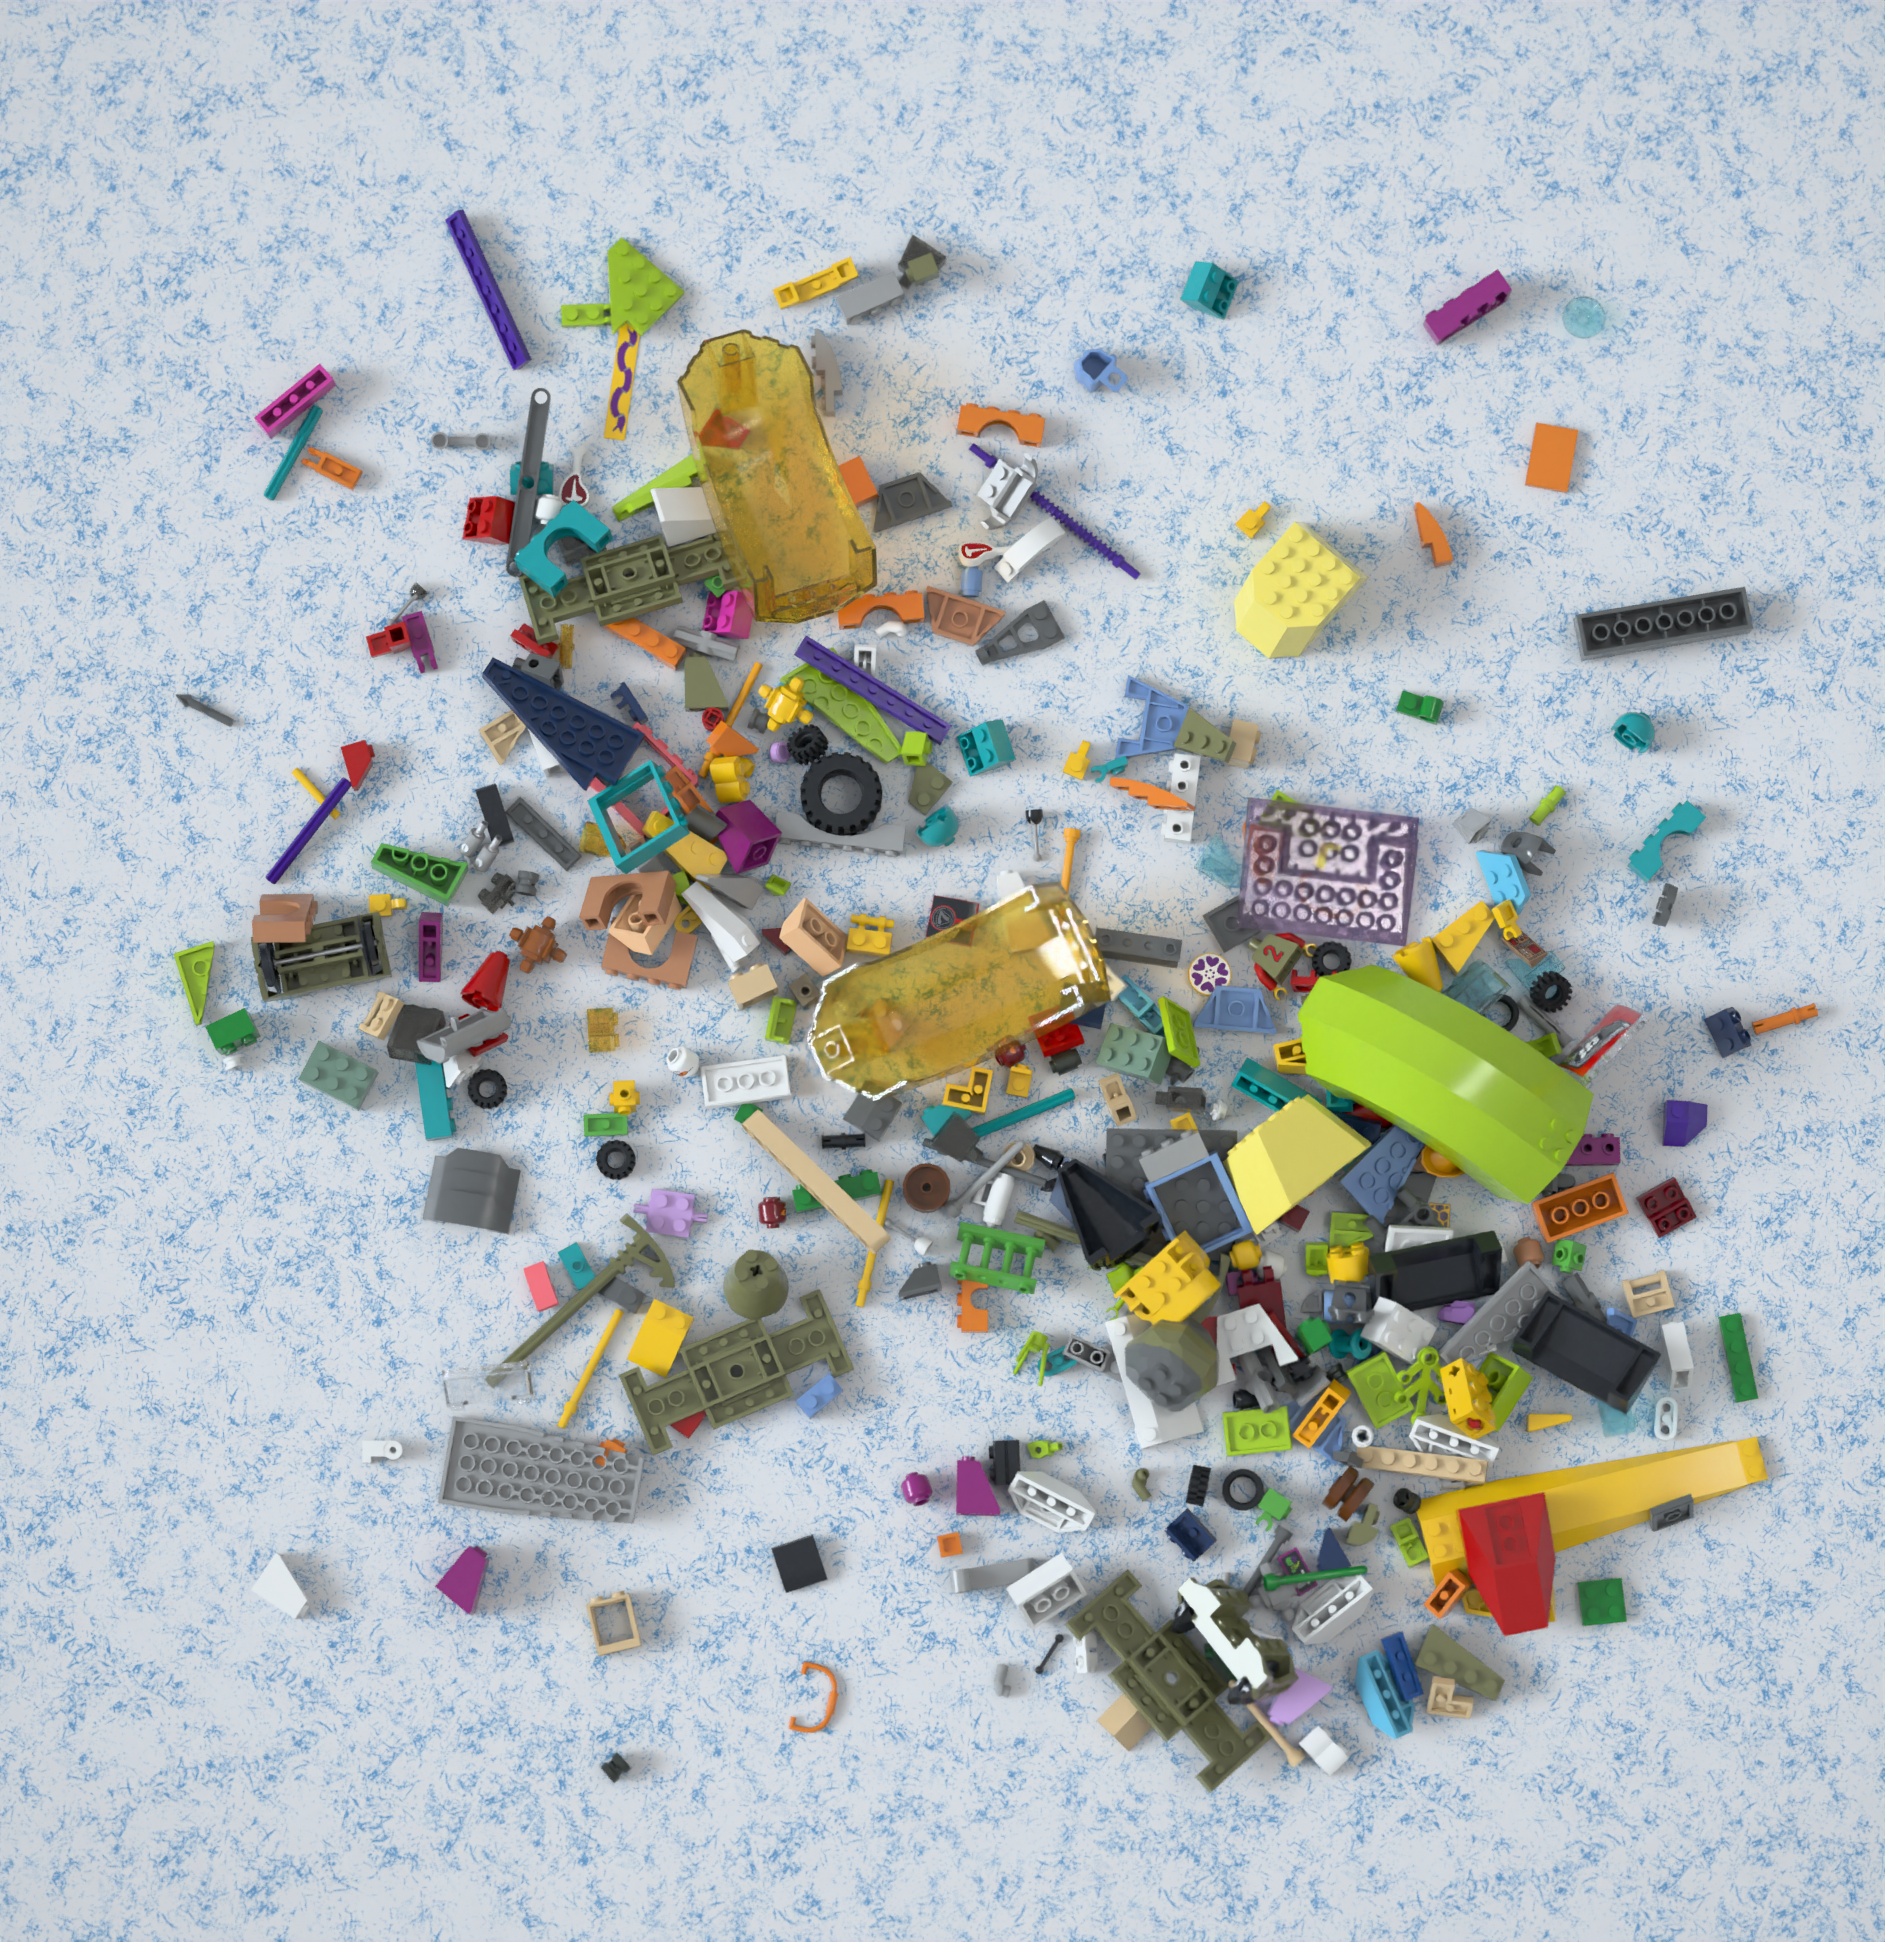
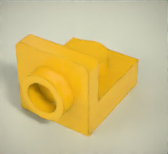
M1016 1064V1067L1011 1066L1006 1094L1023 1098L1028 1097L1033 1072L1029 1070V1066Z

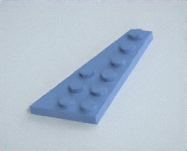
M1393 1124L1338 1179V1182L1368 1215H1373L1383 1225L1388 1210H1391L1394 1204L1393 1201L1396 1197L1397 1189L1406 1182L1417 1161L1416 1157L1425 1144Z

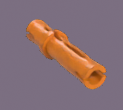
M1812 1003L1797 1009L1793 1007L1788 1012L1752 1022L1753 1030L1755 1029L1754 1033L1758 1035L1795 1023L1797 1025L1802 1020L1817 1017L1816 1005Z

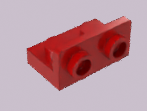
M525 623L522 624L519 630L514 629L510 635L513 642L528 652L550 659L559 648L554 642L538 646L534 629Z

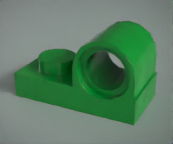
M1403 690L1396 712L1437 725L1444 702L1436 697L1427 695L1422 697Z

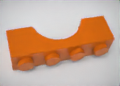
M966 403V405H961L957 434L978 438L985 428L999 424L1011 428L1016 433L1020 445L1041 448L1045 418H1041V415L1029 413L1028 416L1020 414L1021 412L1016 410L1004 412L999 411L997 407L988 406L985 409L979 408L974 403Z
M916 590L906 591L902 595H896V592L884 593V596L875 597V594H866L862 598L854 599L853 596L841 597V600H837L839 630L861 628L865 617L879 609L894 612L904 624L925 622L922 593H918Z
M634 617L602 626L617 637L630 641L644 649L658 661L675 671L687 654L685 647Z

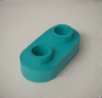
M1066 1346L1047 1354L1046 1362H1050L1053 1367L1051 1370L1045 1369V1377H1052L1076 1365L1077 1361L1073 1359L1066 1361L1064 1359V1354L1062 1353ZM1042 1357L1039 1359L1038 1365H1037V1368H1038L1039 1373H1040V1366H1041V1359H1042Z

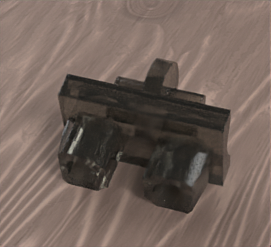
M497 872L491 879L495 888L491 892L484 888L478 894L479 899L482 901L481 904L492 914L498 908L503 909L506 904L511 907L515 904L511 898L516 894L513 890L517 883L509 875L506 874L504 876Z

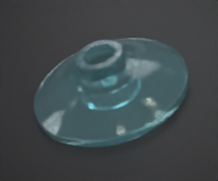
M1577 297L1566 305L1562 317L1563 324L1571 335L1584 339L1591 338L1597 335L1603 328L1605 312L1601 304L1595 299ZM1584 316L1587 321L1582 323L1579 317Z

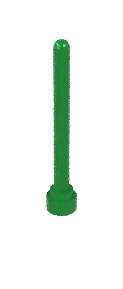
M1362 1565L1281 1577L1273 1573L1264 1574L1263 1584L1265 1591L1270 1592L1275 1591L1281 1585L1366 1574L1367 1567Z

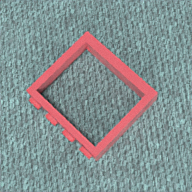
M638 722L632 727L645 734L644 740L671 767L677 765L695 788L699 786L697 781L699 777L690 768L686 770L682 766L684 762L675 753L671 755L666 750L668 746L660 738L656 740L651 735L653 731L645 724L641 726ZM596 776L590 785L597 793L607 788ZM621 801L611 806L644 839L647 837L641 831L644 824ZM667 806L660 812L666 817L670 815Z

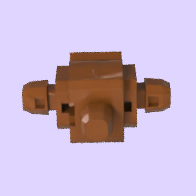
M549 916L541 923L542 928L535 925L533 929L527 927L525 932L519 928H512L509 934L511 939L519 942L517 946L522 950L520 954L526 958L522 960L520 970L527 974L531 973L534 969V963L542 965L543 961L549 963L551 959L563 963L567 957L565 951L557 948L559 944L556 943V936L551 933V930L554 931L556 926V920Z

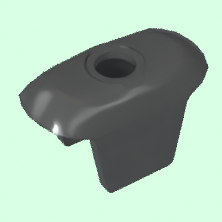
M1511 832L1501 844V853L1504 855H1516L1521 869L1541 876L1543 872L1530 860L1538 850L1550 854H1555L1556 852L1542 837L1526 832ZM1519 839H1522L1521 844L1517 848H1514L1515 843Z

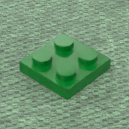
M1622 1578L1577 1582L1582 1626L1627 1622Z

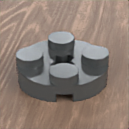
M1665 883L1662 891L1664 898L1659 897L1656 909L1659 912H1655L1652 924L1666 927L1672 912V906L1675 903L1678 887Z

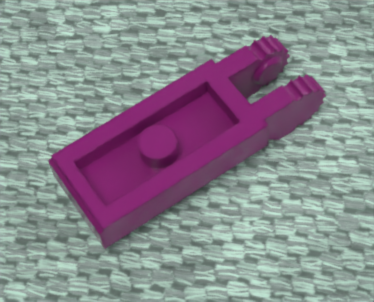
M419 611L401 617L402 621H405L412 643L411 650L414 659L416 658L420 673H425V666L421 656L428 654L433 670L438 669L434 656L435 651L423 612Z

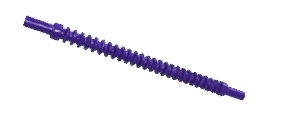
M973 443L969 450L983 460L986 467L994 469L998 458L994 455L990 456ZM1034 489L1030 495L1031 502L1036 501L1037 506L1041 505V509H1046V513L1050 512L1051 517L1055 516V520H1060V524L1064 523L1065 528L1069 527L1070 532L1074 531V535L1078 534L1079 539L1083 538L1084 543H1089V547L1093 546V550L1097 549L1098 554L1102 553L1103 558L1107 557V561H1112L1113 566L1116 568L1120 567L1135 580L1140 576L1141 573L1127 563L1124 556L1121 554L1117 555V551L1113 552L1112 547L1108 548L1107 543H1102V539L1098 540L1097 536H1092L1093 532L1088 533V528L1083 529L1082 524L1078 525V521H1073V517L1069 518L1068 513L1064 514V510H1059V506L1055 507L1054 502L1050 503L1049 498L1045 499V495L1041 496L1040 491L1036 492Z

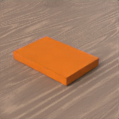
M1536 422L1525 486L1563 493L1568 492L1578 430Z

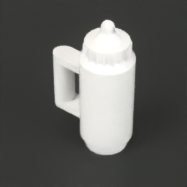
M998 1172L997 1177H994L993 1181L989 1180L986 1184H990L992 1187L987 1202L981 1201L986 1184L974 1194L972 1203L985 1206L983 1222L987 1223V1227L1000 1226L1002 1220H1004L1015 1186V1177Z

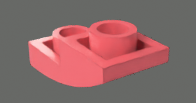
M541 1261L523 1268L538 1312L559 1305L555 1287L551 1283L546 1263Z

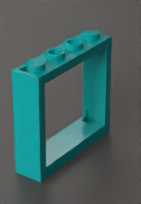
M652 760L647 761L618 780L615 786L610 785L587 800L615 866L625 874H628L690 834L687 828L688 820L680 812L681 804L672 794L674 788L665 778L667 773L662 765L658 766ZM655 778L675 824L626 855L607 809Z

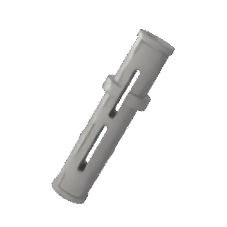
M1527 995L1522 996L1517 1002V1006L1544 1029L1546 1035L1556 1033L1562 1048L1573 1039L1558 1026L1559 1023L1557 1021L1554 1022Z

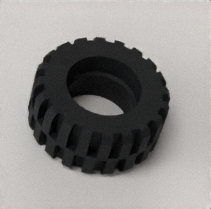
M834 752L828 757L824 755L820 757L817 763L814 761L810 765L809 771H806L803 776V782L800 787L802 808L809 822L813 823L815 828L840 836L848 834L853 836L858 831L867 829L868 825L876 819L877 813L880 812L882 786L879 776L873 770L872 765L869 762L863 761V758L858 755L855 757L848 752H844V754ZM835 776L851 777L856 780L861 788V801L851 812L845 814L831 812L822 802L821 791L823 785L827 780Z

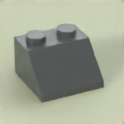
M865 1082L843 1120L880 1142L902 1107V1102L883 1090Z

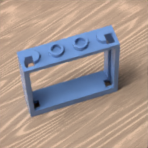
M1216 1150L1210 1152L1208 1157L1152 1183H1149V1181L1145 1182L1146 1189L1143 1192L1147 1201H1152L1155 1209L1162 1216V1223L1165 1228L1161 1230L1166 1241L1171 1240L1172 1242L1177 1236L1154 1187L1210 1161L1241 1226L1199 1246L1205 1253H1208L1253 1232V1228Z

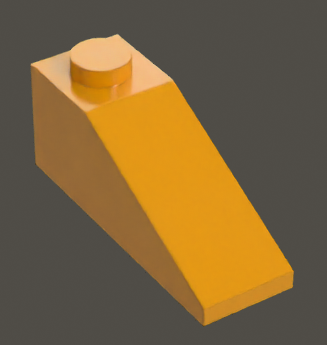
M1334 1379L1292 1436L1310 1449L1352 1392Z

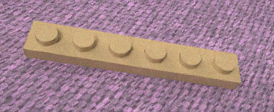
M1357 1446L1356 1456L1364 1459L1361 1469L1482 1484L1486 1482L1487 1460L1373 1446Z

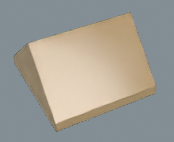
M1124 1693L1097 1720L1128 1752L1152 1728Z

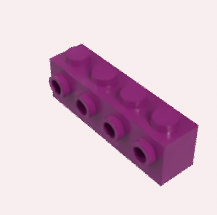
M1611 1133L1601 1134V1137L1592 1138V1134H1583L1565 1166L1619 1165L1621 1163L1620 1137H1614V1134Z

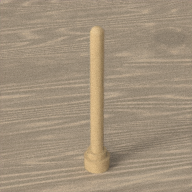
M1230 1680L1228 1685L1232 1689L1237 1682ZM1255 1703L1245 1705L1286 1752L1287 1761L1292 1767L1296 1766L1306 1757L1300 1749L1298 1750L1290 1745Z

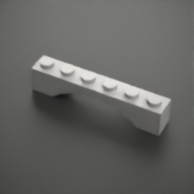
M777 811L775 826L782 832L778 841L779 844L791 845V842H797L802 847H812L815 844L821 845L822 849L827 850L841 847L842 851L855 852V849L864 850L865 854L876 855L877 852H884L885 856L898 857V854L903 855L906 826L883 824L864 834L840 836L815 828L798 813Z

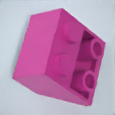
M726 591L717 598L712 592H709L702 630L714 633L718 637L749 639L756 597L740 591Z

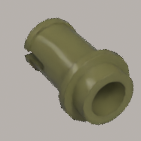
M1038 1230L1034 1234L1036 1238L1046 1240L1045 1245L1052 1252L1062 1242L1057 1237Z

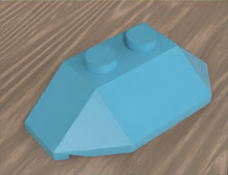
M1378 1650L1359 1657L1355 1685L1372 1724L1394 1740L1412 1732L1414 1704L1412 1699L1406 1702L1401 1701L1387 1657L1381 1655Z

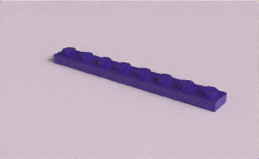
M457 210L445 220L513 371L520 370L532 359L464 210Z
M808 636L804 637L794 653L796 657L914 730L927 733L928 738L939 745L952 727L949 723Z

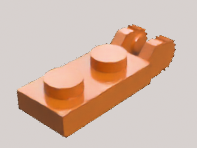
M313 447L308 448L309 454L320 458L318 464H315L309 459L303 458L301 461L303 465L352 491L354 490L363 474L362 470L326 452L323 453Z

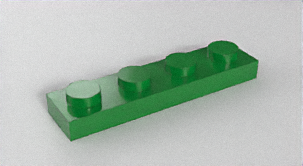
M1741 1313L1718 1317L1735 1402L1739 1403L1758 1399Z

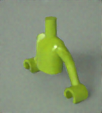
M1127 1262L1113 1267L1118 1269L1106 1273L1113 1293L1115 1294L1144 1267L1133 1270ZM1122 1298L1117 1301L1114 1307L1107 1309L1106 1312L1113 1310L1116 1313V1316L1109 1320L1118 1318V1311L1125 1303Z

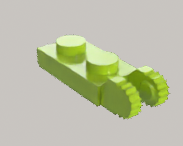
M610 304L561 305L562 327H596L611 324V316L604 318V312H610Z

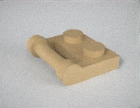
M378 991L376 1001L365 1021L360 1023L358 1029L384 1041L404 1002Z
M1664 1270L1629 1281L1626 1279L1621 1281L1632 1318L1675 1307ZM1657 1282L1661 1284L1659 1289L1633 1295L1632 1289Z

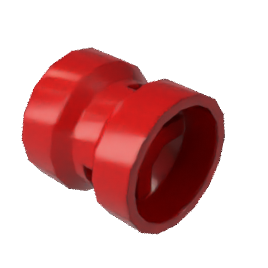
M708 708L703 712V725L710 732H713L721 720L724 722L723 714L717 708Z

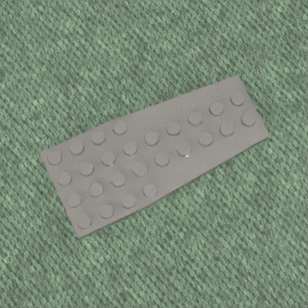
M453 1416L438 1503L503 1514L634 1523L645 1460L642 1457L609 1450L607 1458L604 1455L606 1448L518 1426ZM598 1456L604 1457V1466L595 1463Z

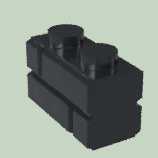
M1019 1440L993 1441V1446H989V1459H993L994 1468H989L990 1481H994V1486L1011 1485L1017 1472H1020Z

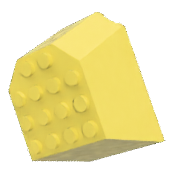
M1294 522L1252 569L1235 598L1236 631L1268 659L1290 656L1299 657L1369 577L1305 522Z
M1308 1094L1303 1098L1298 1096L1290 1101L1280 1111L1269 1117L1267 1121L1257 1126L1243 1140L1236 1144L1234 1148L1227 1152L1229 1157L1223 1163L1255 1234L1258 1235L1332 1178L1339 1169L1351 1163L1372 1144Z

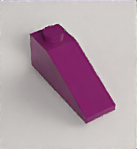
M421 912L419 918V982H441L443 913Z

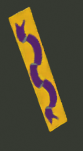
M627 323L619 329L604 431V438L625 441L640 336Z

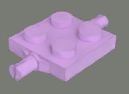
M652 1189L648 1205L634 1204V1207L642 1208V1210H633V1213L646 1214L647 1232L689 1238L693 1222L707 1223V1219L699 1217H708V1214L695 1212L694 1194Z

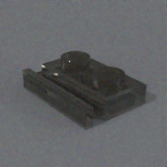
M564 537L557 540L567 566L581 562L580 558L597 554L594 549L579 538ZM606 546L600 552L607 551Z

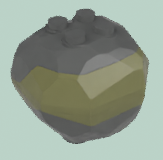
M1188 1316L1184 1321L1180 1322L1161 1319L1127 1343L1125 1347L1126 1375L1148 1399L1171 1412H1178L1216 1387L1219 1377V1352L1209 1332L1192 1317Z

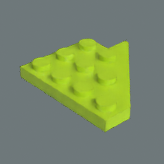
M621 237L607 251L611 331L615 334L627 323L639 335L643 336L684 296L685 291L624 238Z

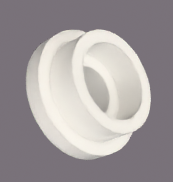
M1218 1099L1215 1103L1211 1104L1210 1115H1212L1214 1121L1223 1120L1226 1115L1227 1104Z

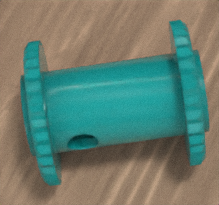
M1361 1328L1353 1331L1352 1335H1348L1344 1329H1336L1330 1334L1333 1340L1328 1344L1331 1355L1337 1359L1345 1358L1348 1353H1352L1358 1359H1364L1370 1354L1372 1343L1360 1336L1363 1331Z

